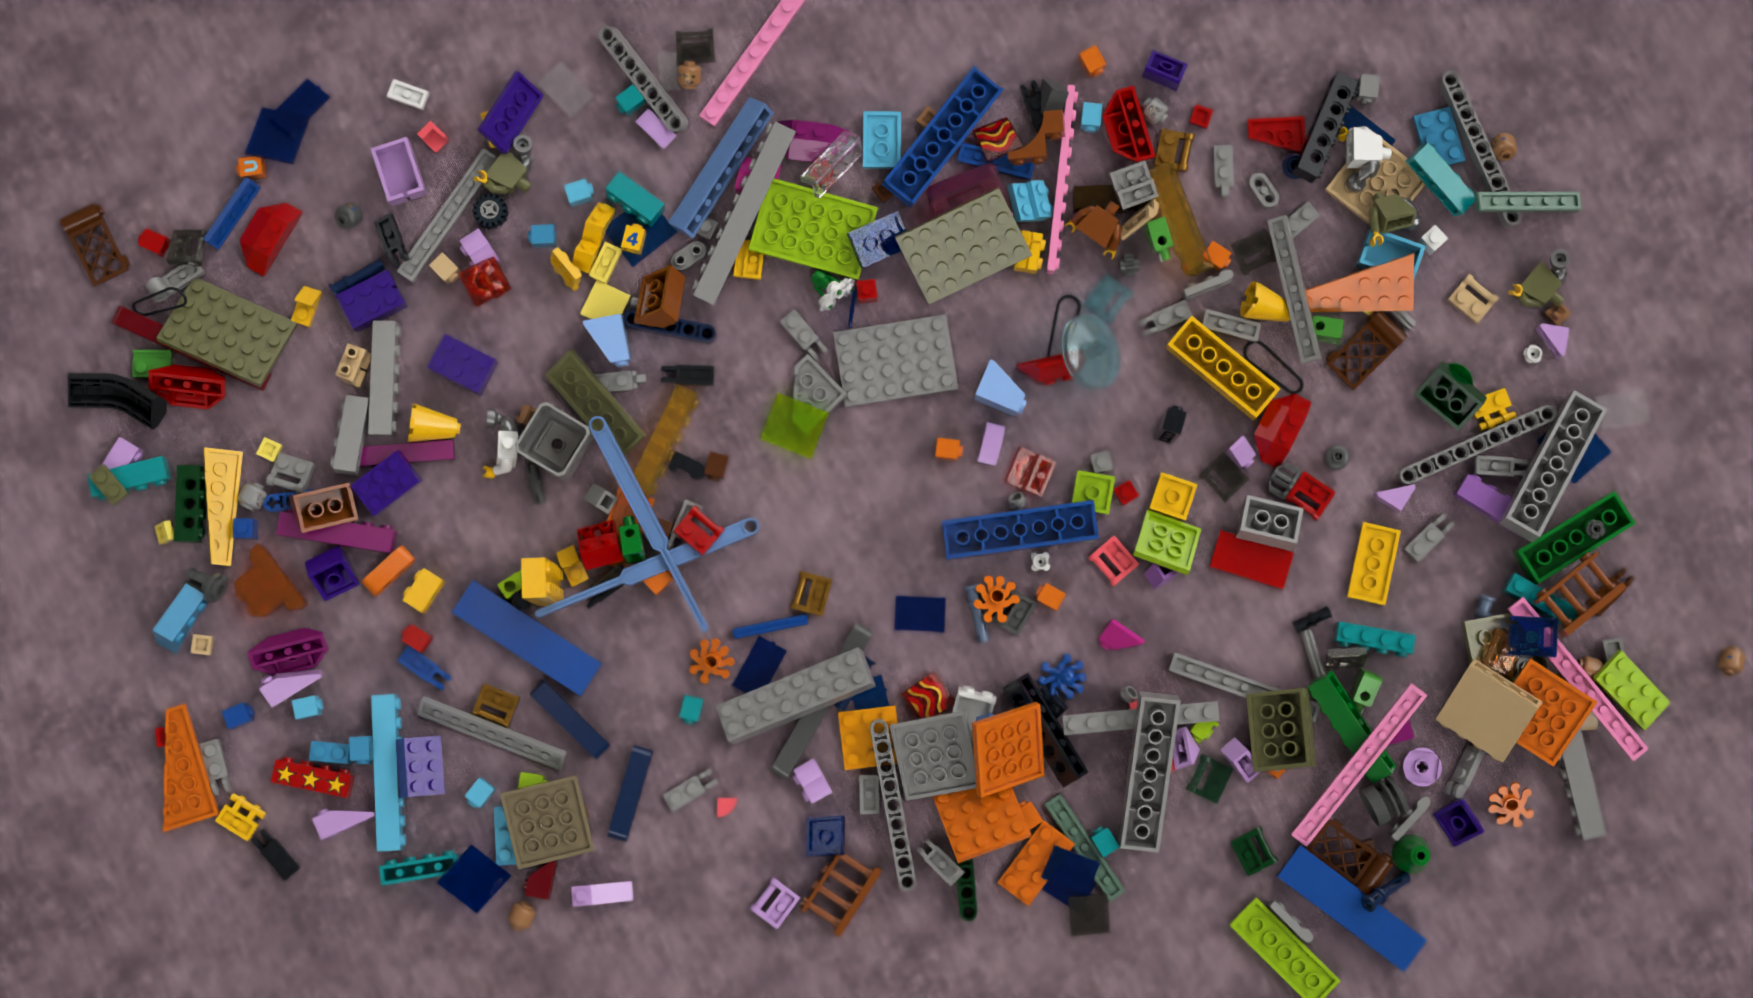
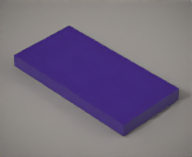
M514 71L477 130L502 154H507L513 145L514 139L519 136L544 95L519 71Z

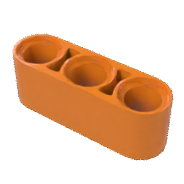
M401 545L371 571L361 583L376 597L406 571L416 559L404 545Z

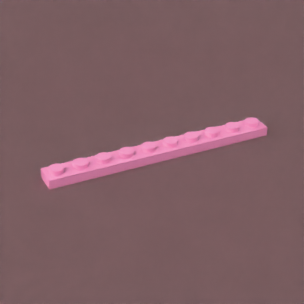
M806 0L780 1L700 113V118L713 127L717 126Z
M1075 85L1067 86L1069 94L1064 108L1066 137H1061L1046 274H1054L1055 269H1059L1060 258L1056 257L1057 250L1061 251L1062 239H1059V232H1063L1064 221H1061V213L1065 214L1066 202H1063V195H1067L1068 184H1065V176L1069 177L1070 172L1067 158H1071L1072 154L1069 140H1073L1074 128H1071V121H1075L1076 117L1073 103H1077L1078 99Z
M1521 597L1507 610L1526 633L1534 631L1537 637H1542L1540 639L1537 638V641L1534 643L1543 654L1549 651L1552 652L1553 648V657H1550L1551 655H1546V657L1566 682L1597 701L1591 712L1632 761H1635L1645 753L1648 747L1555 635L1553 639V632L1543 620L1533 621L1541 618L1526 599ZM1518 618H1532V619H1523V620H1520V619H1518Z
M1413 683L1408 685L1292 831L1291 836L1306 847L1309 845L1427 697L1425 692Z

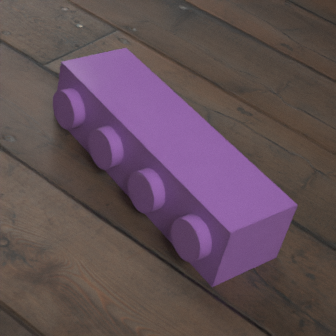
M1468 474L1464 476L1453 496L1499 524L1512 497L1507 494H1500L1497 492L1498 489L1491 484L1486 485L1482 483V479L1477 475Z

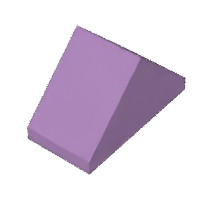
M1544 323L1535 328L1557 359L1565 355L1569 328Z
M1415 484L1377 492L1374 494V498L1398 513L1403 509L1415 490Z
M1187 727L1176 730L1173 760L1175 769L1178 770L1193 765L1200 751Z

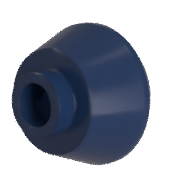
M1297 153L1288 155L1282 163L1284 174L1291 179H1299V177L1291 174L1299 156Z

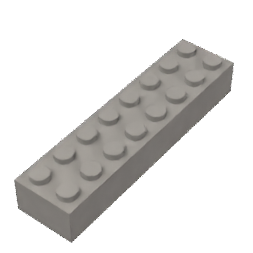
M1575 390L1566 396L1503 513L1499 524L1530 542L1540 538L1608 409Z
M857 647L716 705V709L728 742L735 745L872 689L876 685L865 655Z
M1143 691L1138 693L1118 844L1122 849L1159 853L1181 702L1178 695Z

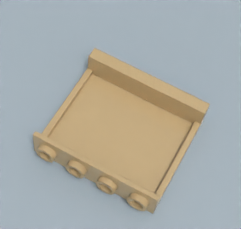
M1474 659L1436 720L1443 727L1450 728L1456 732L1460 738L1467 739L1473 743L1477 749L1484 750L1490 754L1494 760L1503 763L1543 702Z

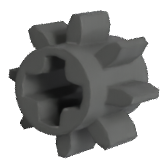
M1133 253L1124 254L1123 259H1119L1120 274L1125 273V277H1135V272L1140 271L1139 258H1133Z

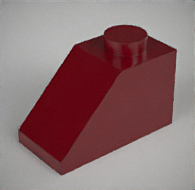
M558 860L549 862L531 874L528 879H525L523 890L526 891L525 896L545 900L551 898Z

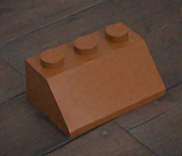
M672 265L643 276L634 322L660 328L677 323L686 277Z
M350 482L289 496L293 515L301 533L359 520Z

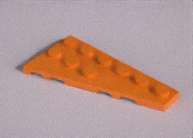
M1414 253L1349 274L1340 279L1331 280V282L1305 289L1310 312L1414 311Z
M186 703L166 709L163 792L164 825L162 833L217 816L220 813L215 795L212 793L208 773Z

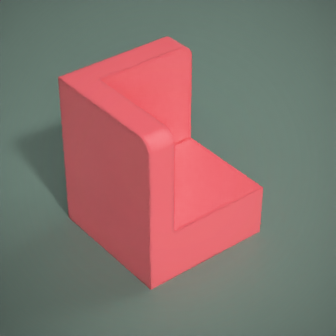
M431 121L417 133L420 139L435 153H438L449 141L448 137Z

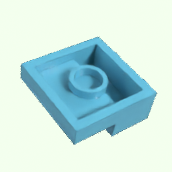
M1044 180L1012 183L1007 186L1016 222L1044 221L1053 217V206L1049 203L1048 199L1049 189L1045 185Z

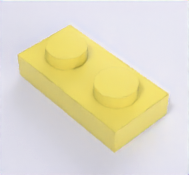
M605 242L589 273V277L607 284L623 250Z

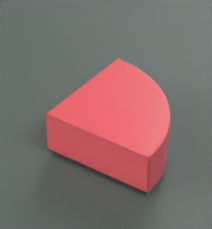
M718 798L717 817L729 814L736 806L737 798Z

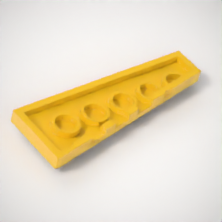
M204 447L203 458L210 564L231 566L234 542L233 518H236L243 452Z

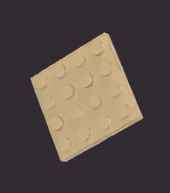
M1383 139L1382 146L1391 149V157L1389 160L1382 159L1376 176L1366 179V186L1362 191L1354 193L1347 188V178L1352 173H1358L1362 168H1346V163L1324 190L1369 225V210L1373 205L1372 197L1376 193L1380 192L1384 197L1397 194L1400 197L1413 201L1425 186L1424 182L1405 162L1407 157Z

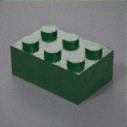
M1444 361L1435 368L1414 393L1415 396L1457 431L1470 420L1487 399L1484 394Z

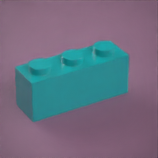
M620 171L605 188L606 197L611 202L619 203L626 213H632L637 216V220L643 225L648 224L652 227L665 211V204Z

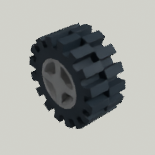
M490 193L480 195L481 198H477L476 204H473L474 209H472L474 218L484 228L497 229L499 225L501 227L502 223L507 221L506 217L509 214L505 201L495 193L493 195Z

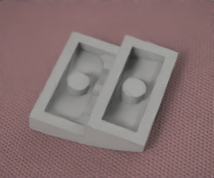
M1145 160L1108 173L1122 210L1159 197Z

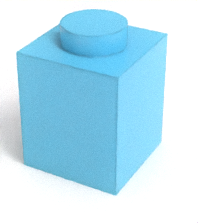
M1083 102L1080 129H1084L1085 132L1094 133L1095 130L1099 131L1102 104Z
M586 178L564 185L571 207L593 201L592 195L595 192L592 183L588 184Z
M313 695L292 700L296 720L322 715L324 705L319 696Z
M479 777L466 793L465 797L468 798L466 802L475 809L477 806L483 808L497 789L485 779Z

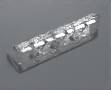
M844 131L800 175L801 182L812 185L816 198L820 199L863 154L860 136Z

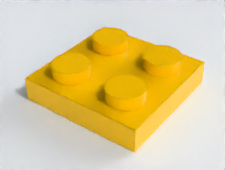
M1161 472L1149 509L1186 521L1198 484Z

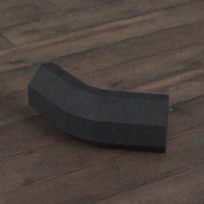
M68 373V407L116 409L125 412L152 430L159 426L167 412V401L127 377L112 373Z

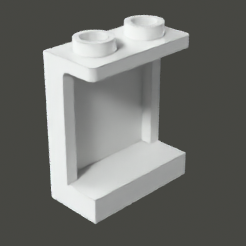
M963 686L958 688L952 712L966 710L973 742L972 722H975L978 716L993 712L996 696H993V693L989 691H982L981 693L974 691L973 687Z

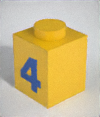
M638 224L626 225L621 244L623 251L641 255L647 234L643 226Z

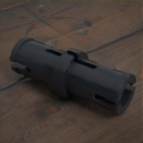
M1325 606L1318 611L1309 612L1307 616L1293 621L1292 625L1295 631L1299 633L1306 628L1315 627L1317 623L1331 618L1332 614L1330 609Z

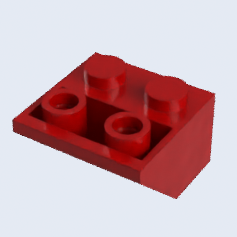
M614 519L576 529L579 551L586 570L623 561L622 549Z

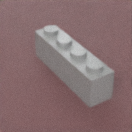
M346 395L345 400L341 402L342 419H338L337 430H339V435L334 440L336 452L335 456L332 455L330 466L333 467L332 469L335 473L358 476L369 418V398Z

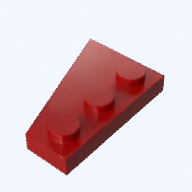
M1304 116L1247 119L1248 139L1300 153L1306 140Z

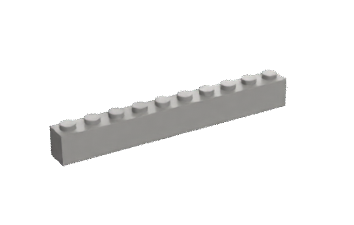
M774 121L773 125L769 123L765 131L767 138L765 142H760L756 150L759 152L757 159H752L748 167L751 170L748 177L744 176L740 184L743 187L740 194L736 193L732 204H734L732 212L728 210L724 221H726L724 229L720 228L715 237L718 239L716 246H711L707 254L710 256L708 263L704 262L699 271L702 274L700 280H695L691 288L694 291L693 296L712 305L715 304L796 131Z

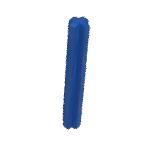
M806 614L734 628L733 636L735 639L807 625L808 617Z

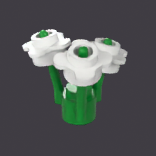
M821 270L814 272L810 279L814 284L813 289L821 296L818 301L821 306L820 311L832 309L835 306L836 298L848 297V295L854 292L856 287L854 279L845 278L843 281H839L828 273H823ZM821 289H826L828 294H824Z

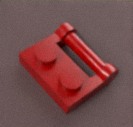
M1303 471L1284 500L1304 508L1303 510L1310 514L1312 519L1317 521L1336 492ZM1297 491L1318 504V509H1314L1296 497Z
M695 505L673 530V533L701 556H704L725 529L722 526H717L699 511L700 508ZM696 517L712 530L714 534L709 536L691 520Z

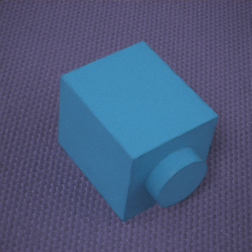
M554 224L531 225V231H528V242H531L534 248L557 247L556 227Z

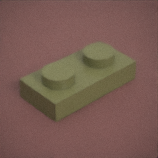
M105 464L89 475V478L113 506H116L130 494Z

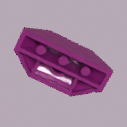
M794 119L777 121L796 131L785 154L788 160L811 163L824 161L829 163L847 150L849 130L828 123Z
M304 627L267 637L247 651V655L253 670H260L264 673L275 675L277 673L303 671L317 667L325 653L329 650L323 632Z

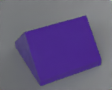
M1153 50L1142 77L1177 91L1188 64Z
M1463 798L1454 799L1433 813L1454 847L1485 832Z

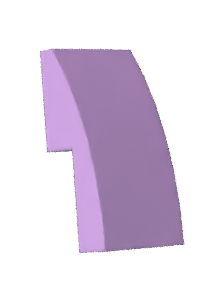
M649 108L635 121L662 149H665L677 136Z
M986 422L981 439V447L977 456L978 462L996 466L1005 426Z

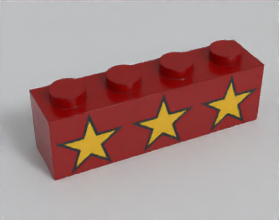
M282 756V759L275 760L270 781L272 783L344 798H350L355 779V775L350 774L351 770L339 768L338 771L331 770L332 766L320 764V767L312 766L313 762L301 760V763L293 762L294 758Z

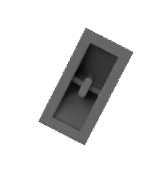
M1042 79V115L1043 111L1063 110L1069 92L1060 82Z

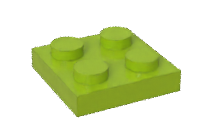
M1077 470L1072 503L1093 500L1095 513L1109 515L1115 477Z

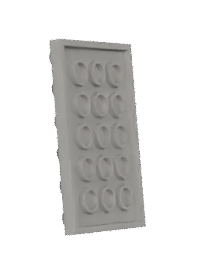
M946 314L833 332L842 389L848 394L844 398L845 408L958 390Z

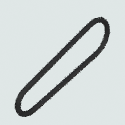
M168 287L133 302L132 309L140 315L149 316L183 307L187 303V297L180 289ZM168 290H175L184 298V303L181 305L145 314L138 312L135 308V304Z
M1065 295L1061 297L1057 303L1048 348V357L1051 353V347L1060 303L1065 298H1073L1078 303V311L1065 349V353L1068 352L1081 311V303L1079 299L1073 295Z
M1261 341L1256 342L1270 352L1300 381L1301 387L1298 391H1291L1247 357V348L1254 344V342H1249L1245 346L1244 356L1250 364L1289 393L1298 394L1302 391L1304 387L1303 380Z

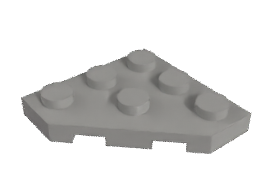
M809 354L794 367L795 383L793 392V421L806 435L848 395Z

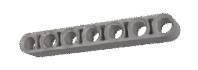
M602 27L598 33L600 41L666 127L673 132L685 131L689 125L686 116L622 33L614 27ZM609 31L612 32V37L610 40H608L607 34ZM622 45L623 52L619 54L618 49ZM631 60L635 63L633 69L630 68ZM642 75L646 77L644 84L641 82ZM654 89H656L657 91L656 98H653L652 92ZM665 104L669 107L667 113L663 110ZM676 119H679L680 125L678 128H676L675 126Z

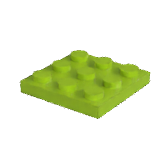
M1147 509L1133 556L1188 575L1201 528Z

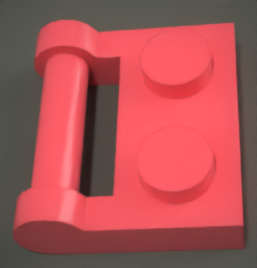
M1115 535L1088 557L1110 580L1109 583L1112 587L1139 565ZM1100 554H1105L1118 569L1119 575L1115 576L1099 557Z

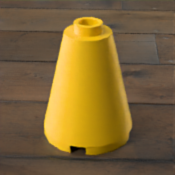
M1252 281L1244 293L1247 296L1245 302L1242 301L1240 306V315L1242 317L1288 322L1291 319L1286 299L1259 282Z
M412 403L408 432L409 442L455 438L456 434H460L461 423H457L458 419Z

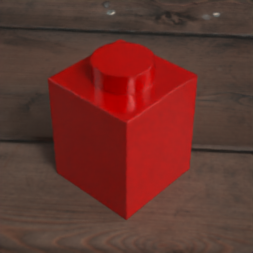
M145 228L144 232H141L138 237V246L164 257L171 240L166 236Z
M875 279L856 281L859 304L878 302Z
M411 624L410 627L406 626L401 634L403 636L401 641L420 653L425 652L434 638L414 624Z

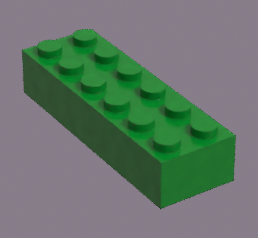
M1613 491L1541 534L1540 538L1534 542H1528L1512 552L1530 582L1539 584L1636 523L1616 491ZM1591 520H1599L1604 524L1605 533L1603 536H1599L1598 539H1593L1586 533V527Z

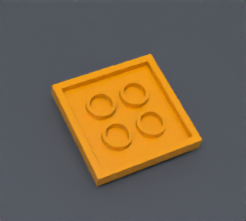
M896 705L838 712L845 770L877 766L870 731L872 721L877 718H881L887 723L894 764H898L890 730L891 724L898 723ZM876 723L873 729L875 732L881 733L885 727L882 723ZM880 742L877 745V749L880 752H885L888 749V745L885 742ZM884 761L880 766L891 765V763Z

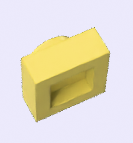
M264 437L256 454L275 463L283 445Z
M170 520L163 521L154 526L159 545L166 544L174 539V528Z

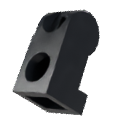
M676 451L668 466L669 470L676 473L680 469L688 473L694 480H701L705 477V468L701 463Z

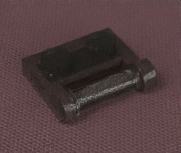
M708 28L707 31H675L678 65L684 64V61H695V63L716 62L713 28ZM708 38V42L682 44V40Z
M1266 229L1230 245L1244 276L1267 263L1277 262L1274 247ZM1268 250L1269 255L1249 264L1246 263L1245 259Z
M173 230L167 256L168 264L200 267L203 262L201 257L205 244L203 238L207 231ZM193 239H197L194 255L189 256Z
M1224 452L1198 475L1217 492L1223 503L1250 480ZM1214 470L1231 490L1226 492L1209 472Z

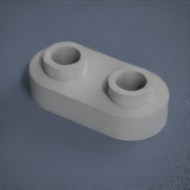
M1255 173L1251 176L1249 188L1261 206L1266 209L1275 207L1279 201V195L1267 176L1263 173ZM1255 181H1259L1261 186H1256ZM1265 197H1270L1272 201L1267 202Z
M692 242L672 256V266L680 272L686 271L706 257V247L701 242ZM695 248L700 249V252L698 254H695L693 252ZM679 258L684 259L682 264L677 263Z

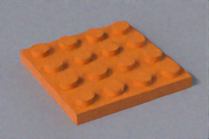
M1529 658L1513 683L1543 703L1516 743L1554 767L1597 704V701Z
M1034 702L972 722L977 796L982 798L1045 776L1041 709L1039 703Z
M1012 787L982 798L977 796L976 788L932 796L957 863L1032 837Z

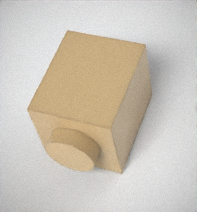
M443 252L429 265L447 285L450 282L454 283L459 278V273H461L459 268Z

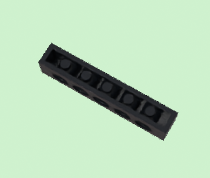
M1337 72L1332 77L1291 174L1311 184L1316 179L1321 178L1324 172L1322 166L1324 163H1327L1331 155L1329 152L1330 147L1335 145L1338 139L1336 133L1341 130L1344 124L1342 119L1351 108L1349 102L1357 94L1358 89H1356L1358 81L1340 72ZM1310 157L1313 158L1316 161V163L1312 162Z
M1029 673L1024 674L1002 688L1014 708L1034 702L1040 704L1043 756L1063 788L1089 773L1067 735H1064L1062 727Z

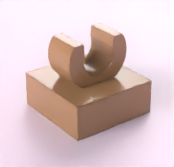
M1561 303L1559 307L1553 304L1543 314L1553 325L1559 326L1572 313Z
M524 404V407H519L522 411L520 416H515V419L522 425L527 426L536 409Z

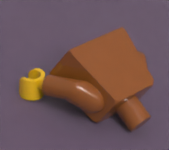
M1111 200L1105 209L1097 205L1096 207L1088 206L1079 210L1065 224V227L1069 224L1072 225L1073 230L1071 233L1078 229L1106 249L1103 253L1104 256L1107 252H1110L1112 254L1111 259L1115 257L1121 241L1122 227L1119 224V220L1114 217L1119 206Z

